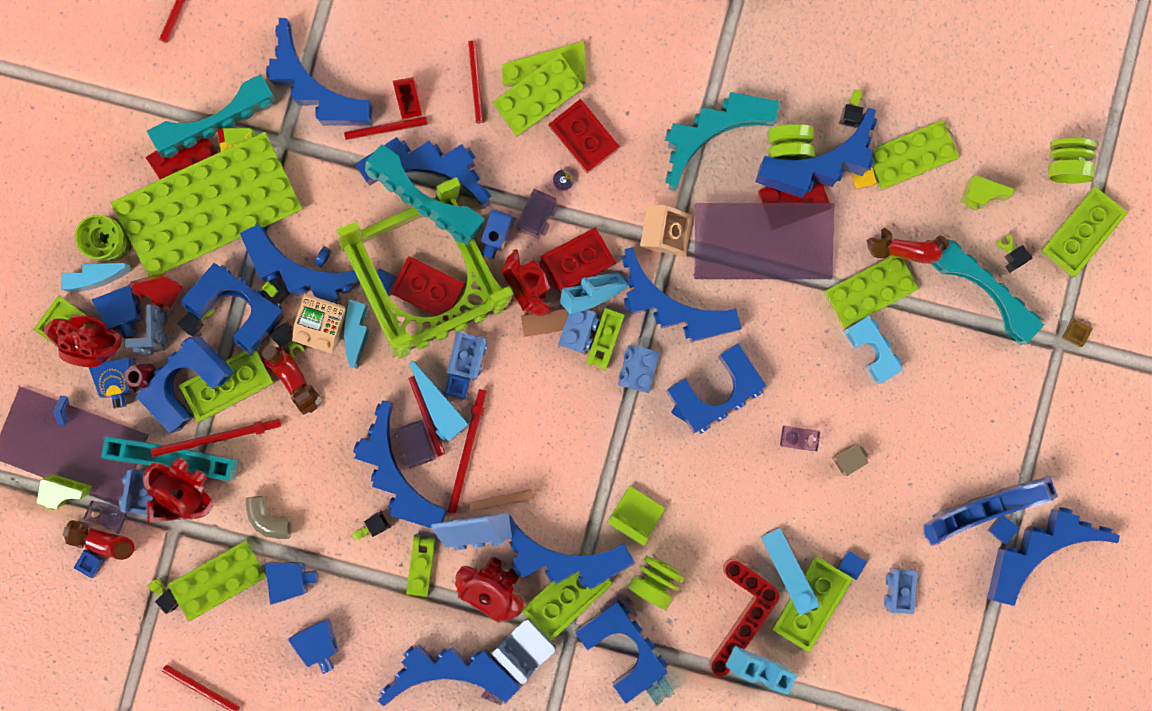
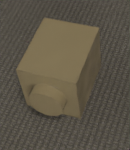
M853 444L832 457L843 476H848L869 463L866 459L868 457L867 452L862 446L859 447L858 444Z

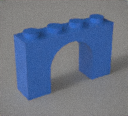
M213 263L182 298L183 308L201 320L208 310L221 298L235 296L245 300L251 307V313L247 321L233 336V339L237 346L253 355L284 318L282 307L278 303L273 304L267 300L258 289H251L248 283L241 277L236 278L231 275V271L223 265L218 266L216 263Z
M201 336L186 338L181 343L182 348L168 357V363L154 372L153 375L155 377L147 382V388H140L141 392L136 396L170 434L180 431L194 417L182 405L174 393V379L181 369L189 368L195 371L211 389L222 387L235 373Z
M739 344L734 345L718 356L733 381L732 394L723 404L713 406L702 402L685 378L666 390L693 433L699 431L702 434L711 428L709 424L714 420L720 422L728 417L727 412L732 408L736 411L746 405L744 400L750 396L755 399L764 393L762 388L766 387V384Z
M615 600L575 630V634L587 650L612 634L626 635L636 643L639 650L636 664L613 682V687L625 704H627L668 674L665 668L668 664L661 655L656 656L653 651L655 646L648 637L644 639L640 632L643 629L636 620L631 621L628 616L630 611L623 602L619 604Z

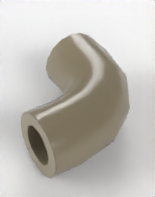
M267 496L245 498L248 520L257 532L265 537L290 539L292 532L291 519L289 517L276 518L272 516L268 511Z

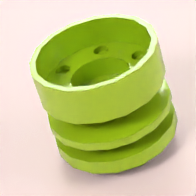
M1061 138L1051 141L1050 150L1052 151L1049 152V158L1057 161L1048 164V180L1068 184L1093 181L1095 164L1088 161L1096 158V152L1094 151L1097 149V142L1085 138Z
M91 215L85 217L75 230L77 248L83 255L91 259L116 261L124 257L131 247V242L122 224L116 218L104 215Z
M646 555L643 560L651 565L650 569L640 565L639 568L646 574L645 577L634 575L628 588L650 603L667 611L674 599L667 592L668 588L678 591L680 588L672 583L673 579L683 583L685 578L674 567L664 561Z

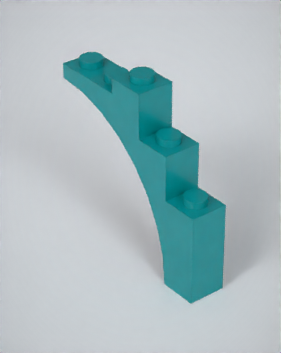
M730 92L728 98L723 100V111L701 108L700 114H695L693 126H697V128L673 123L672 128L667 129L665 141L669 142L668 148L676 150L671 151L669 163H672L673 166L672 171H667L665 183L669 184L668 190H677L681 174L689 160L698 149L712 138L739 127L756 125L773 127L777 119L780 101Z

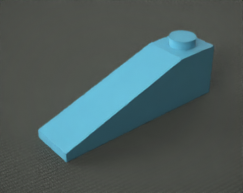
M412 360L409 364L434 425L438 428L435 432L443 441L445 439L452 441L470 424L418 364Z
M781 528L762 536L761 538L799 615L819 607L820 604Z

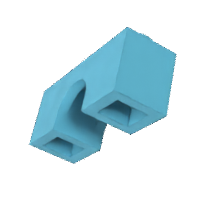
M868 316L843 332L854 349L863 344H868L874 348L876 353L875 359L866 368L875 383L882 384L903 371L901 367L902 362L896 354L893 355L891 352V345L885 336L882 337L879 333L877 322Z
M737 646L734 647L726 663V666L738 677L754 683L756 680H759L771 689L788 695L797 678V675L785 665Z

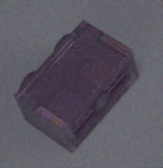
M534 188L518 221L517 230L539 240L542 235L546 236L550 228L548 221L551 216L555 217L559 208L556 205L557 198Z
M423 420L396 428L395 439L398 445H402L404 453L401 456L405 466L408 465L410 469L436 460Z

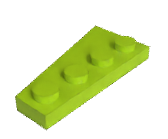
M584 41L502 64L503 87L515 86L558 53H561L582 84H586Z

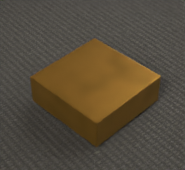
M1071 319L1062 338L1081 348L1086 343L1092 328L1075 319Z

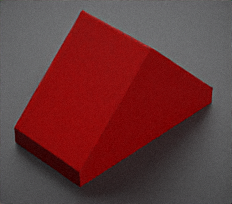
M414 77L393 80L401 118L422 116L418 87Z
M156 500L147 501L148 523L183 520L177 513L174 514Z

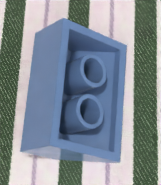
M508 512L453 519L431 524L432 530L445 548L454 547V550L467 549V545L471 544L473 548L485 547L487 542H491L492 546L505 544L504 540L512 538Z

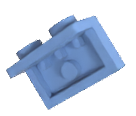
M590 310L568 314L558 345L585 355L592 347L593 339L591 337L593 331L598 329L600 323L599 315Z
M456 332L447 373L477 379L482 371V356L487 349L486 338Z
M628 345L624 353L622 370L619 373L618 386L649 393L659 352L640 346Z
M128 469L127 473H125L123 477L124 492L119 499L120 512L147 515V501L155 499L150 497L145 490L143 483L145 470Z
M890 568V572L886 574V585L888 586V594L884 596V607H887L886 611L894 614H914L918 571Z

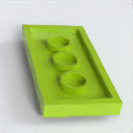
M558 53L492 103L517 137L582 90L584 86L561 53Z
M943 120L873 148L871 158H874L872 167L881 191L960 158Z
M1094 186L1040 252L1074 278L1128 212Z
M891 256L824 291V294L844 329L919 290L903 259Z
M258 349L253 355L243 351L225 361L235 373L220 388L211 389L199 375L179 385L198 423L275 384Z
M245 540L167 585L188 622H191L267 578Z
M580 572L559 584H556L555 581L550 582L525 605L522 612L552 641L613 584L610 579L592 590L582 586L578 578L581 575Z
M814 556L804 575L820 606L799 615L790 597L772 627L773 631L809 653L853 580L852 577L817 556Z

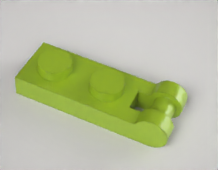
M604 309L586 361L587 365L592 366L593 364L606 371L625 316L624 314ZM597 351L605 353L603 359L595 356Z
M414 534L406 594L428 597L436 537L429 536V538H423L421 535ZM420 546H426L427 552H419Z

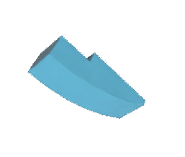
M125 263L82 264L81 273H61V290L78 292L110 284L132 271V266Z
M618 272L582 278L581 285L562 289L560 303L569 314L582 312L616 296L628 287V282Z
M349 300L344 325V341L349 366L357 369L370 332L369 328L363 326L369 306Z

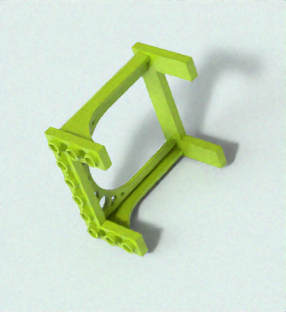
M457 177L438 185L436 197L433 199L444 204L459 206L457 201L461 185ZM415 207L361 230L357 221L336 229L339 246L342 252H346L389 342V351L393 358L398 356V359L409 355V351L416 347L420 350L429 346V341L434 339L440 341L449 336L448 333L456 330L460 332L468 328L467 324L473 321L476 324L487 319L486 315L493 312L495 315L504 312L513 296L510 286L503 289L494 279L475 238L468 245L454 239L466 264L468 275L466 290L461 300L446 313L434 317H417L399 309L387 295L363 243L422 218L423 216ZM476 282L477 288L480 287L481 291L472 289L471 285ZM471 294L478 295L482 299V303L480 305H472L468 302L467 297ZM465 305L471 310H464V313H462L460 307ZM403 316L405 318L401 327L398 324L401 321L397 319V317ZM444 316H447V317L449 318V320H448V321H444V320H443V317H444ZM411 321H415L418 324V330L414 335H411L410 332L406 333V326ZM430 323V329L426 327L424 332H422V324Z

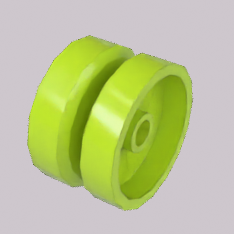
M788 124L768 129L767 142L773 145L768 149V157L782 160L814 158L815 147L809 144L814 140V128L803 124Z

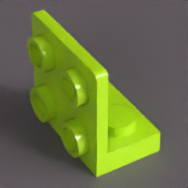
M629 486L607 523L645 546L649 534L665 508Z

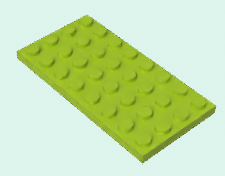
M266 132L110 202L148 276L167 272L241 238L240 232L258 224L263 228L303 210Z

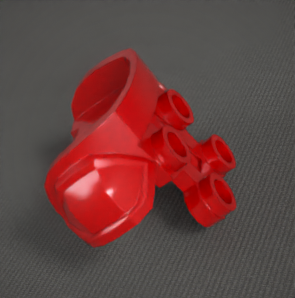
M514 249L513 253L506 258L501 272L525 314L530 313L536 316L551 315V308L541 300L546 298L545 292L550 289V286L555 290H558V287L542 259L539 265L535 261H531L521 266L518 250Z
M73 314L71 320L53 319L46 325L43 331L55 346H58L59 358L69 364L81 367L100 366L108 358L116 354L122 343L121 336L117 332L107 330L104 322L95 319L90 314ZM88 322L92 327L84 326V324Z
M181 458L174 461L171 468L161 463H151L143 474L144 487L150 497L156 499L158 503L174 514L177 513L184 520L199 519L209 514L214 505L210 496L203 491L204 481L207 477L202 472L196 470L192 474L186 470L189 466L188 463ZM172 490H181L183 497L180 500L176 499L170 494Z
M491 557L486 567L481 568L479 572L470 566H461L456 574L455 581L459 599L469 603L498 623L512 620L522 613L525 604L519 596L512 593L514 590L513 585L517 583L520 577L513 568H510L507 572L501 569L502 562L497 557Z

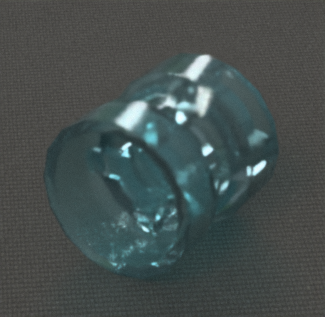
M662 677L656 684L646 689L656 706L660 705L666 697L670 698L675 695L665 677Z

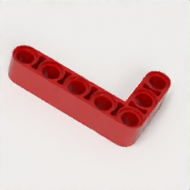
M729 559L724 563L723 572L729 579L752 594L753 597L710 658V669L718 677L726 676L730 672V669L726 666L731 655L730 652H727V645L734 642L737 643V647L746 649L780 598V593L776 587L735 559ZM732 564H737L739 567L738 573L735 575H730L728 572V568ZM754 576L756 584L753 587H747V578ZM767 589H772L774 592L773 597L769 600L764 599V592ZM754 607H761L762 612L759 617H752L751 611ZM742 625H749V632L747 634H739V628ZM719 660L725 662V667L722 670L714 668L715 663Z

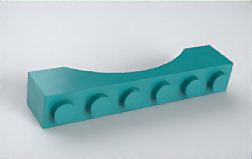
M259 74L243 82L233 100L215 115L190 123L165 121L146 131L162 159L166 157L171 158L178 151L184 148H191L204 138L213 137L218 132L217 129L231 128L236 122L242 119H249L254 113L260 110H267L276 102L263 76Z
M383 144L366 160L365 171L371 179L381 182L389 192L396 193L404 203L412 205L423 217H428L434 221L438 228L452 234L456 241L468 245L481 230L485 219L468 206L444 204L430 198L414 186L407 177L399 156Z
M948 239L949 248L942 252L940 260L931 263V265L942 275L965 278L985 290L1000 311L1005 331L1020 345L1029 343L1045 325L1040 321V316L1024 307L1025 303L1018 297L1014 298L1004 284L995 281L992 273L987 269H982L973 256L966 255L956 241Z
M105 436L101 458L144 465L161 463L170 468L174 461L181 458L188 463L189 466L186 470L191 473L198 470L208 478L224 481H233L236 477L239 459L187 449L153 457L151 449L165 445L116 436Z

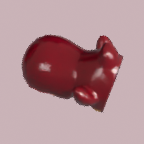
M151 363L130 366L124 373V379L128 383L129 389L134 391L135 387L147 388V382L155 377L153 374L156 368Z

